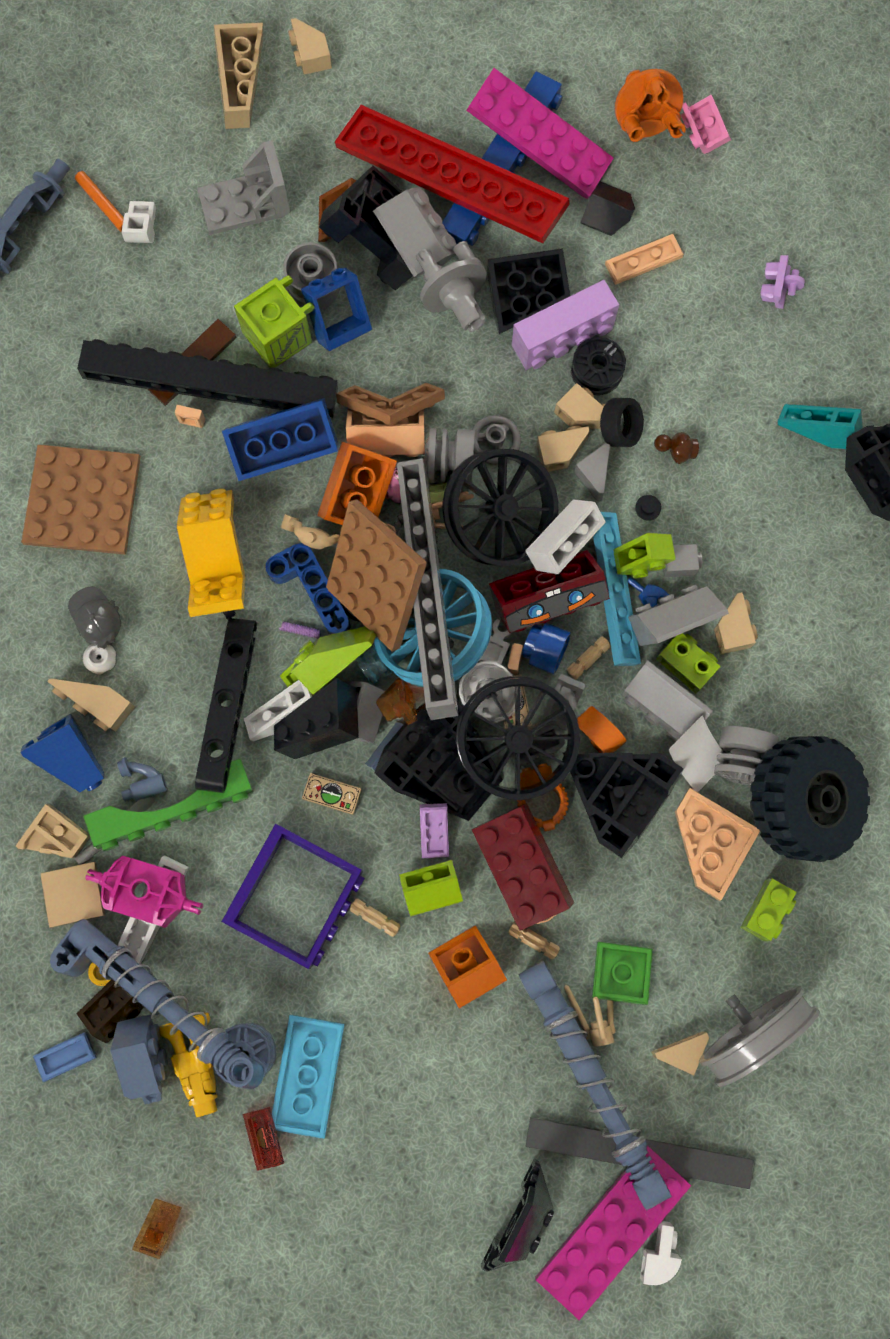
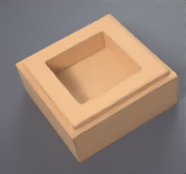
M181 405L176 406L175 415L179 423L199 428L204 426L205 417L202 410Z
M512 644L507 667L512 675L519 674L523 656V645Z

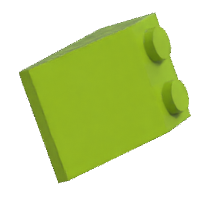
M364 626L319 637L314 643L309 640L300 648V653L294 658L295 665L291 672L314 695L371 647L376 634Z

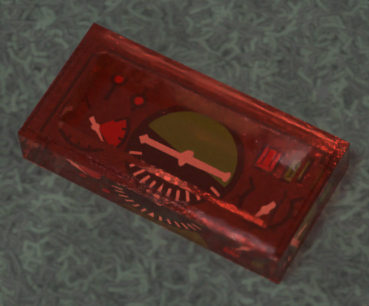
M270 1106L243 1114L257 1171L284 1164Z

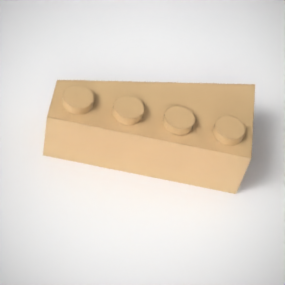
M263 23L214 25L225 129L250 128L263 44Z

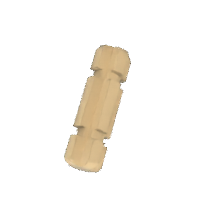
M600 637L594 643V646L591 645L576 660V663L573 662L567 668L569 676L575 680L583 674V670L586 671L601 657V653L604 654L610 649V642L605 637Z
M359 899L353 901L349 909L350 912L357 916L361 915L362 919L380 930L384 929V932L392 937L397 934L400 929L399 923L392 919L388 920L386 915L371 906H365L366 903Z
M513 922L508 931L509 935L516 939H522L521 942L538 952H544L543 955L550 959H555L560 951L558 945L552 942L548 943L546 938L529 928L519 931L516 922Z

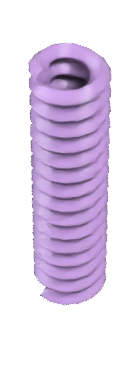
M283 621L282 626L279 628L280 631L292 632L313 638L320 636V629L287 623V621Z

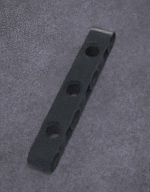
M228 619L196 773V790L224 793L226 790L255 644V637H253L254 631H257V622L255 620ZM235 652H242V655L239 657H231ZM226 700L233 701V703L227 707L221 706V704ZM215 750L223 751L219 757H211Z

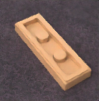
M671 234L605 261V265L614 284L617 285L681 259L684 254L675 236Z

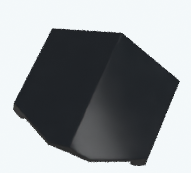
M600 181L591 194L580 223L612 236L630 222L635 211L631 194Z

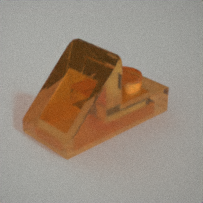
M399 677L376 700V704L388 722L403 717L407 725L417 721L415 696L408 684Z

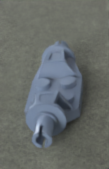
M56 159L46 175L38 171L34 172L33 179L35 183L26 186L14 198L0 218V271L6 274L10 273L11 268L9 264L20 250L8 237L20 223L16 219H21L31 206L45 213L56 198H63L64 191L59 186V183L70 170V167L62 160ZM44 192L51 194L46 202L40 196ZM3 248L10 252L5 260L1 258Z

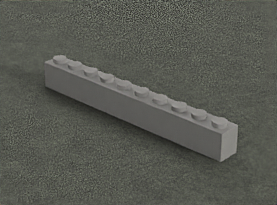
M423 458L398 462L397 471L406 544L427 562L414 602L426 710L431 720L458 716L428 475Z

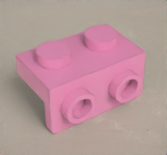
M712 95L690 107L686 102L683 103L684 113L681 114V118L686 128L691 127L693 134L689 136L695 149L700 147L702 152L706 154L731 141Z

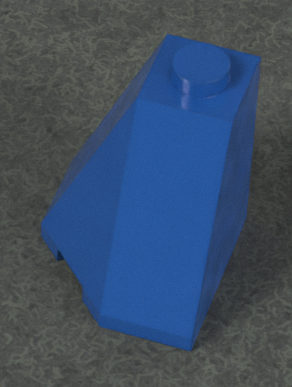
M72 714L40 732L41 734L37 737V742L34 743L33 740H30L22 746L20 753L24 758L78 792H82L85 789L91 791L102 784L101 780L104 779V771Z

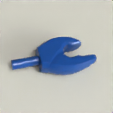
M631 576L627 580L630 585L641 592L638 597L643 605L650 603L651 607L657 605L658 599L669 595L663 588L648 583L644 587Z

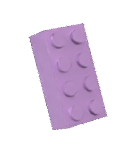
M602 280L515 323L512 347L525 370L531 367L538 369L547 362V359L553 356L560 358L569 351V348L575 345L579 346L582 342L597 334L600 336L608 334L613 329L619 303L605 280Z

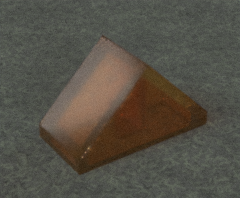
M155 1198L132 1250L160 1259L168 1250L182 1207Z

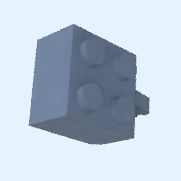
M151 1014L117 1022L110 1050L124 1096L129 1099L142 1097L145 1104L162 1100L161 1082L165 1080L164 1066L168 1064L165 1049H160L158 1042L161 1039L158 1024L153 1025Z

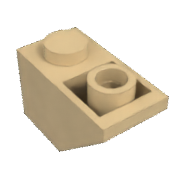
M296 18L291 19L293 30L288 32L291 45L297 46L298 51H294L297 67L302 66L304 75L332 69L325 34Z
M576 383L556 403L554 413L570 427L581 426V428L601 429L600 418L605 404H600L594 399L593 393L588 388H582Z
M572 426L566 429V431L556 432L551 430L538 436L536 445L540 463L548 472L566 469L570 466L588 439L589 427Z
M742 592L737 593L727 608L729 614L722 616L714 629L720 655L749 649L756 643L755 640L758 637L757 630L754 624L751 625L749 619L751 614L750 604L747 599L744 600Z

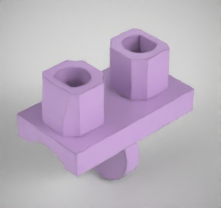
M781 255L780 262L766 263V279L776 280L775 284H763L761 289L762 301L774 302L775 307L784 309L787 289L788 295L794 296L796 290L802 289L805 283L804 278L799 276V270H792L790 275L791 266L788 265V255Z

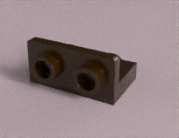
M113 979L76 1013L90 1034L104 1043H108L114 1038L117 1022L136 1018L144 1008L139 1002L133 1003L134 997L121 986L115 988V981Z

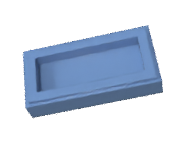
M87 1032L33 1056L43 1082L97 1058Z

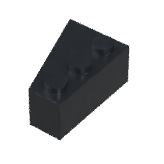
M336 678L274 725V751L290 758L298 759L358 739L357 688Z

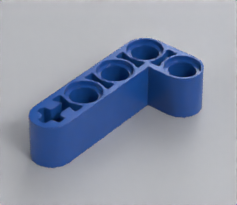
M298 543L267 560L265 568L272 582L283 584L299 577L328 634L331 635L350 630L348 617L339 600L326 588L328 579L310 547L303 543ZM299 554H307L309 556L305 562L299 563L295 561ZM282 565L285 567L282 574L276 575L272 573L276 566ZM311 576L321 578L316 585H310L307 581ZM323 598L333 600L329 607L323 608L319 606ZM334 613L338 622L342 625V628L339 630L334 627L331 618Z

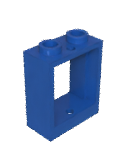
M347 268L335 269L330 275L322 279H315L308 286L301 289L305 303L311 302L315 307L309 313L317 341L328 351L372 330L357 275ZM344 286L353 315L325 328L317 298Z

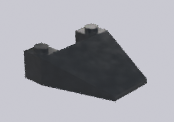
M372 166L323 211L319 228L337 243L341 242L349 234L380 259L377 276L384 284H388L392 289L397 290L413 275L373 211L403 191L376 167Z

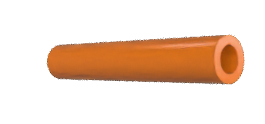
M84 171L78 172L75 175V180L115 227L122 232L124 217Z

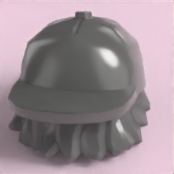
M94 586L85 587L73 594L69 599L68 609L80 636L86 642L95 644L98 648L103 649L110 645L111 642H115L121 627L119 607L115 606V601H109L103 592Z

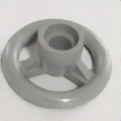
M498 415L485 417L478 421L472 429L474 430L473 452L475 454L482 451L478 442L488 443L495 449H504L503 443L508 430L513 435L511 449L519 450L521 443L520 432L517 426L506 417ZM491 423H499L490 425L486 430V434L479 433L484 426ZM496 435V436H498L500 439H499V440H493L491 437ZM498 457L489 459L485 462L490 464H498Z

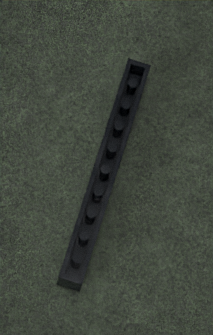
M93 339L92 341L83 340L77 367L82 379L276 410H286L324 398L331 418L334 417L336 393H338V380H334L329 376L313 377L299 371L288 373L274 367L263 369L249 363L237 365L224 359L212 361L199 355L187 357L174 351L162 353L149 347L137 349L124 343L112 345L98 339Z

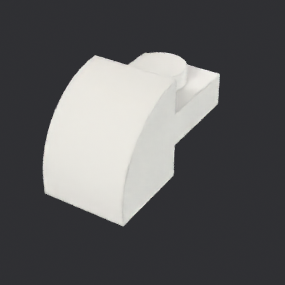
M130 201L128 213L124 214L122 236L125 242L153 243L155 235L153 229L156 213L155 202Z
M662 1221L658 1225L655 1250L643 1249L640 1279L643 1284L660 1285L666 1283L676 1275L680 1268L682 1259L678 1254L671 1253V1249H676L677 1231H674V1227L670 1222Z

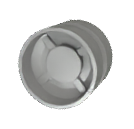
M304 243L293 248L285 258V277L290 275L293 279V283L288 286V291L299 307H303L306 304L301 291L302 288L308 286L311 281L322 279L330 275L335 269H338L335 256L327 247L318 243ZM340 288L317 298L320 310L330 306L336 300Z

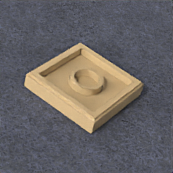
M96 862L41 873L49 928L75 923L82 919L89 920L105 916L99 883L85 879L86 875L94 877V875L87 873L89 869L98 871Z

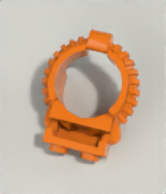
M547 763L537 766L543 779L552 773L551 765L548 766ZM531 767L521 769L520 788L540 782L534 769L531 770ZM561 783L553 789L560 799L559 810L552 817L553 819L542 821V819L534 817L539 829L540 827L543 828L544 832L554 830L555 825L559 824L560 820H563V817L567 814L569 797H567L568 794ZM517 800V807L525 804L526 800Z

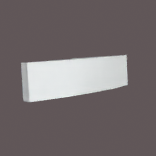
M167 856L161 857L158 864L159 867L179 872L184 877L189 868ZM146 886V888H145V890H144V892H143L142 897H143L144 895H146V893H147V891H148V887H147V886ZM130 917L117 946H124L130 950L134 960L141 964L160 926Z

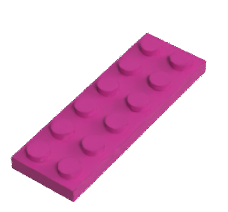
M495 68L492 69L466 110L586 199L591 196L614 158Z
M648 1145L646 1157H651L652 1160L649 1163L655 1164L653 1170L657 1169L672 1197L646 1211L632 1185L635 1180H630L629 1176L631 1173H626L624 1170L535 1277L536 1281L579 1321L691 1187L688 1181Z

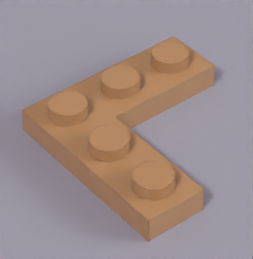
M424 383L401 395L388 399L354 385L336 393L338 404L346 406L350 410H355L365 414L367 417L380 420L386 425H394L400 420L416 415L417 412L432 407L435 403L444 400L445 390L429 383Z

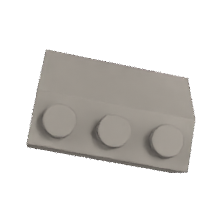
M420 187L405 190L373 211L414 277L425 274L416 259V254H420V250L429 248L437 264L441 266L456 255L453 251L456 245L454 238L447 232L442 224L440 215L434 211L429 203L427 194Z
M694 584L682 589L683 594L674 597L673 594L658 599L660 603L651 607L650 603L635 608L636 614L628 618L639 646L660 643L725 616L729 612L708 586L697 588V585Z
M649 661L644 664L622 693V696L625 697L624 702L634 710L638 708L647 714L645 716L646 720L656 727L660 724L668 731L666 733L667 736L674 742L702 715L704 720H706L713 712L708 706Z

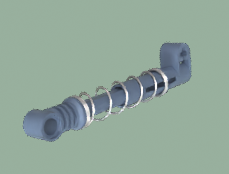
M82 919L75 923L52 952L50 964L53 970L70 977L82 975L93 962L99 967V973L106 980L113 979L115 981V988L121 986L134 997L133 1003L139 1002L152 1013L151 1019L162 1014L174 1025L170 1035L180 1030L190 1038L193 1043L190 1045L189 1051L194 1050L198 1045L197 1058L205 1064L210 1063L214 1065L217 1070L227 1077L231 1085L243 1089H254L261 1084L264 1071L259 1062L251 1059L229 1040V1035L222 1028L208 1030L206 1028L207 1017L203 1012L189 1014L188 1000L184 996L174 997V993L170 991L169 984L165 980H157L152 975L148 965L137 963L130 950L124 946H117L88 920ZM75 947L80 951L79 954L73 950ZM182 998L186 1002V1010L173 999ZM201 1014L205 1019V1025H202L192 1015ZM248 1066L249 1075L245 1080H242L241 1072L243 1068Z
M541 961L518 974L529 996L535 1001L544 1017L543 1024L546 1032L551 1031L549 1038L556 1039L564 1054L562 1062L568 1063L577 1080L575 1086L582 1090L586 1088L593 1102L589 1106L588 1111L600 1113L606 1125L602 1136L614 1139L616 1148L612 1155H614L613 1157L616 1162L621 1163L622 1166L627 1165L628 1168L625 1171L626 1173H631L629 1176L630 1180H635L632 1185L646 1211L671 1198L672 1195L657 1169L653 1170L655 1164L649 1163L652 1160L651 1157H646L648 1153L646 1139H644V1136L638 1137L641 1130H631L623 1116L627 1105H617L609 1090L614 1080L603 1079L607 1076L599 1063L601 1056L595 1055L587 1042L588 1032L580 1029L575 1019L578 1014H576L573 1007L567 1005L546 963ZM605 1082H611V1084L607 1087ZM594 1104L597 1110H591ZM608 1129L611 1135H604V1133Z

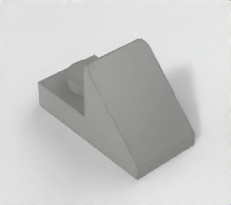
M561 674L555 690L568 701L574 711L586 684ZM552 698L549 700L542 719L560 709ZM563 714L549 722L552 725H558L559 728L564 730L567 728Z

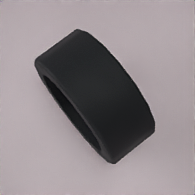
M633 398L610 399L603 407L600 418L601 434L604 441L610 444L611 447H632L636 445L641 438L644 426L643 411L640 404ZM622 414H623L624 424H623V430L621 431V425H620V424H621V416H622Z

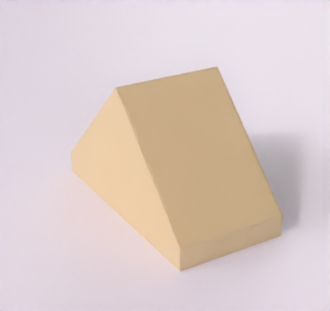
M702 1031L652 1051L653 1057L691 1075H695L699 1059L703 1055L709 1036L707 1032Z

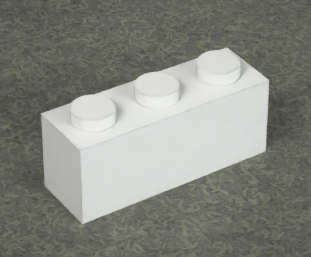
M572 500L526 549V553L537 571L559 574L606 521L595 502Z

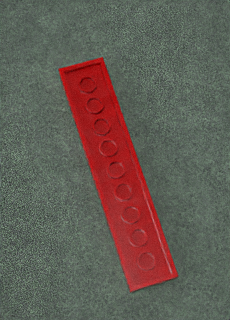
M364 105L359 106L335 140L336 148L542 244L570 205L569 198Z

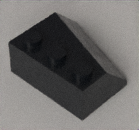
M563 248L492 258L487 261L490 295L499 334L513 328L515 323L570 297Z

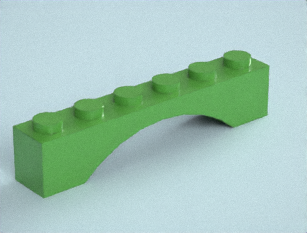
M237 759L231 762L227 787L224 793L197 790L185 800L171 807L148 812L126 811L108 806L84 815V819L93 846L97 849L102 848L103 851H108L118 847V842L129 839L130 842L145 837L144 832L155 829L156 832L171 827V822L179 819L182 822L190 821L197 817L196 813L206 809L208 813L223 808V803L233 800V803L249 798L248 794L253 791L242 761Z

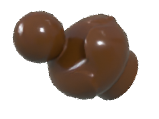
M678 432L672 438L661 434L654 440V446L658 451L666 452L670 449L672 459L677 464H682L688 459H696L698 455V439L690 438L687 433Z

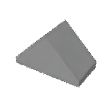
M610 444L602 445L576 464L574 471L593 497L599 501H602L604 495Z

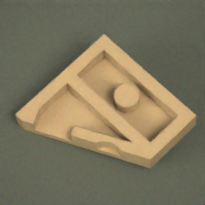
M45 804L16 847L18 849H28L45 854L75 858L89 840L90 834L51 804Z

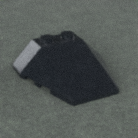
M890 424L880 427H874V425L866 426L847 437L845 471L871 513L890 521Z
M457 701L458 716L431 720L424 703L415 710L383 748L374 774L395 792L426 804L447 803L448 813L469 821L491 793L484 790L471 778L464 768L457 751L456 727L463 706ZM470 721L467 736H480ZM466 741L471 762L488 752L481 741ZM490 757L476 765L475 769L490 781L496 766ZM499 775L498 779L496 780V785H499L502 782L503 779L501 775Z
M533 1159L521 1183L523 1195L501 1239L499 1240L494 1237L481 1263L482 1270L486 1272L526 1260L529 1252L534 1254L541 1240L538 1234L542 1226L547 1227L553 1217L554 1211L551 1210L553 1205L541 1165L536 1159Z

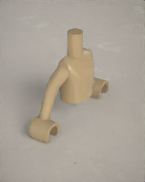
M287 514L284 515L281 524L282 529L294 532L301 543L310 548L324 549L339 541L340 535L330 536L326 531L318 528L302 527V523L298 518Z

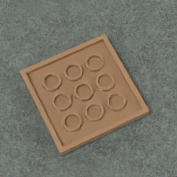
M37 445L21 543L23 545L126 555L140 455Z
M349 501L326 588L369 630L374 631L376 637L387 648L395 651L401 647L427 562L360 501Z

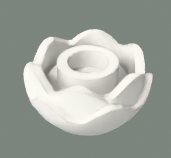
M90 644L83 654L84 665L89 671L101 675L115 666L116 651L111 645H107L103 649L98 648L95 644Z

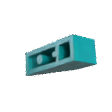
M784 404L777 421L778 425L830 448L846 449L847 437L863 428L861 409Z

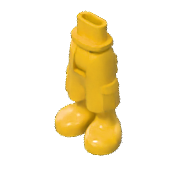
M206 1012V1013H204V1014H205L206 1017H207V1025H208L209 1022H210V1016H209V1013ZM201 1014L193 1016L202 1025H205V1019ZM172 1023L160 1026V1035L168 1039L174 1049L175 1054L170 1057L174 1072L179 1077L186 1098L190 1100L188 1102L189 1106L194 1108L195 1116L201 1117L218 1111L215 1102L218 1096L215 1093L216 1082L213 1065L210 1063L205 1064L197 1058L198 1045L192 1051L186 1050L183 1032L178 1030L175 1034L170 1035V1031L174 1026Z

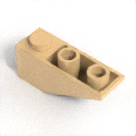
M49 679L47 681L54 686L52 692L65 701L67 697L73 700L75 703L72 707L86 716L89 712L96 717L93 722L104 731L111 728L116 732L135 708L131 702L107 686Z

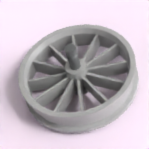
M801 986L781 993L751 1014L740 1004L735 994L726 1000L740 1022L716 1040L699 1059L700 1064L708 1066L715 1075L714 1083L718 1087L729 1085L753 1072L794 1042L814 1023L820 1011L817 1007H811L802 996L804 990Z

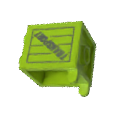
M290 275L280 281L275 277L234 305L242 333L269 368H276L312 343L306 315L312 312L315 307L311 302L301 308L285 289L293 283Z

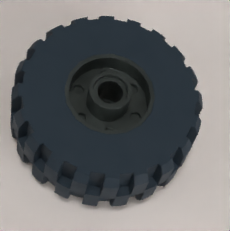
M796 736L779 741L772 747L773 749H769L761 758L763 761L757 765L754 772V782H751L752 800L750 801V808L754 814L753 821L755 827L760 830V836L766 844H769L773 851L779 855H784L786 858L815 862L834 860L854 846L853 842L860 838L863 832V825L868 819L867 809L868 805H870V796H868L867 790L869 787L868 780L863 773L864 768L855 759L856 755L836 739H829L825 736Z

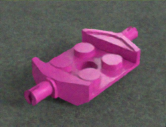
M121 856L104 873L89 869L87 873L94 875V877L89 875L85 877L87 881L99 883L102 886L101 901L104 909L166 928L181 911L186 910L200 915L201 910L194 907L203 908V903L187 899L185 877L183 874L130 857ZM140 883H146L148 887L146 895L140 898L136 897V886Z

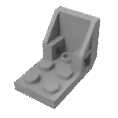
M273 140L263 142L242 165L245 176L197 188L209 235L281 218L290 212L285 184Z

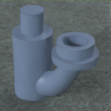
M126 757L122 758V761L117 762L122 777H131L132 772H137L147 777L130 784V789L121 792L125 802L131 799H135L137 802L138 800L168 791L164 776L155 768L146 764L128 762Z

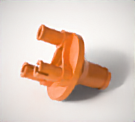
M648 69L642 72L634 70L630 72L615 102L616 119L622 130L628 134L629 139L632 142H638L644 137L657 135L667 128L673 138H680L683 136L680 129L684 133L686 131L685 125L680 120L683 90L676 77L662 69Z

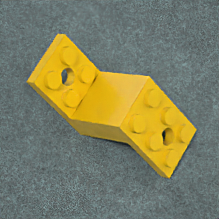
M215 489L209 494L190 493L181 498L177 531L190 581L188 600L190 617L244 609L245 572L233 521L234 496L232 490Z

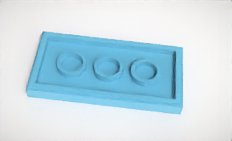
M295 1015L289 1016L271 1115L272 1119L269 1126L272 1130L275 1128L276 1131L325 1139L345 1024Z

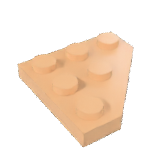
M689 788L677 807L675 814L695 887L721 901L760 830Z

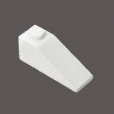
M299 680L244 718L250 740L254 742L274 735V725L314 695Z

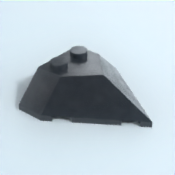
M589 753L578 754L570 773L598 842L622 859L637 843L665 803L684 768L661 753H650V755Z

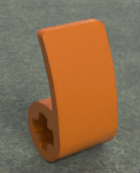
M593 706L589 707L577 718L579 730L590 739L592 746L599 753H614L627 742L619 729Z

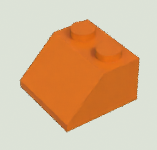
M476 925L428 953L459 1009L507 981L499 963Z

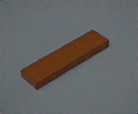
M217 319L181 354L187 357L199 355L213 361L237 337L225 324ZM147 389L164 406L178 395L172 392Z

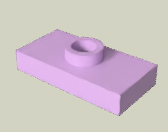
M447 803L420 804L422 858L449 857Z

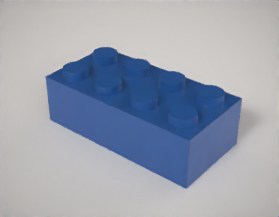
M324 398L222 430L238 481L338 452L340 448Z

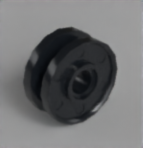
M594 337L585 340L574 352L571 367L574 383L579 384L582 388H588L593 395L600 396L610 393L618 387L623 378L626 366L624 351L616 342L608 338ZM594 364H600V365H602L604 368H602V369H597V368H595L593 365H594Z

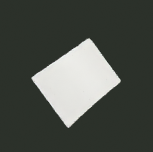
M703 715L669 749L674 762L684 768L682 775L696 792H699L715 775V765L722 764L717 761V755L724 753L708 729Z

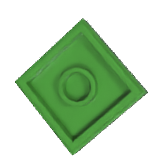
M597 942L592 998L598 997V999L648 1005L653 949Z

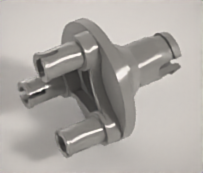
M462 241L454 246L453 251L459 261L449 264L444 268L437 264L429 248L420 250V254H416V259L425 273L423 277L425 285L420 293V301L424 308L430 312L452 310L465 331L468 329L469 332H473L482 327L485 323V317L474 295L483 286L487 274L480 260L473 255L468 243Z

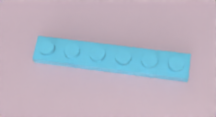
M601 512L606 523L595 533L593 538L597 563L604 571L610 598L604 600L613 662L614 666H635L641 664L638 641L628 618L633 615L627 575L617 574L613 549L622 545L617 514Z

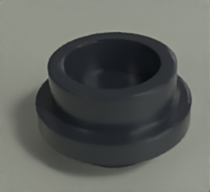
M644 495L636 502V514L643 520H654L661 512V503L655 496Z

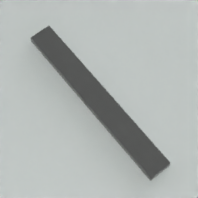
M530 1117L526 1147L622 1165L616 1162L613 1157L614 1155H612L616 1148L614 1139L612 1137H603V1131ZM610 1132L604 1133V1135H611ZM649 1139L645 1140L648 1146L682 1177L750 1189L753 1159Z

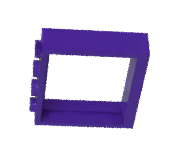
M275 824L221 922L307 969H311L313 965L318 967L325 954V951L321 950L326 940L332 941L339 928L335 925L340 915L345 917L352 902L348 901L352 891L357 893L365 878L361 876L363 871ZM283 838L351 874L307 957L239 921Z

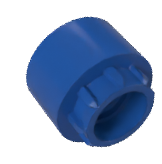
M547 622L544 626L535 624L527 636L522 655L524 658L529 659V665L555 674L568 646L571 632Z

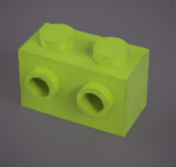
M646 533L613 549L617 574L632 575L635 579L647 577L648 572L662 570L666 568L665 564L676 560L671 534Z
M682 633L677 635L667 645L656 660L697 694L721 666L717 663L718 660L713 654L708 651L704 652L697 646V641L691 635H684Z
M452 860L399 874L410 916L463 902Z
M773 878L765 880L740 928L763 941H771L772 938L777 939L784 926L781 924L785 914L789 915L796 904V900L793 898L797 892Z

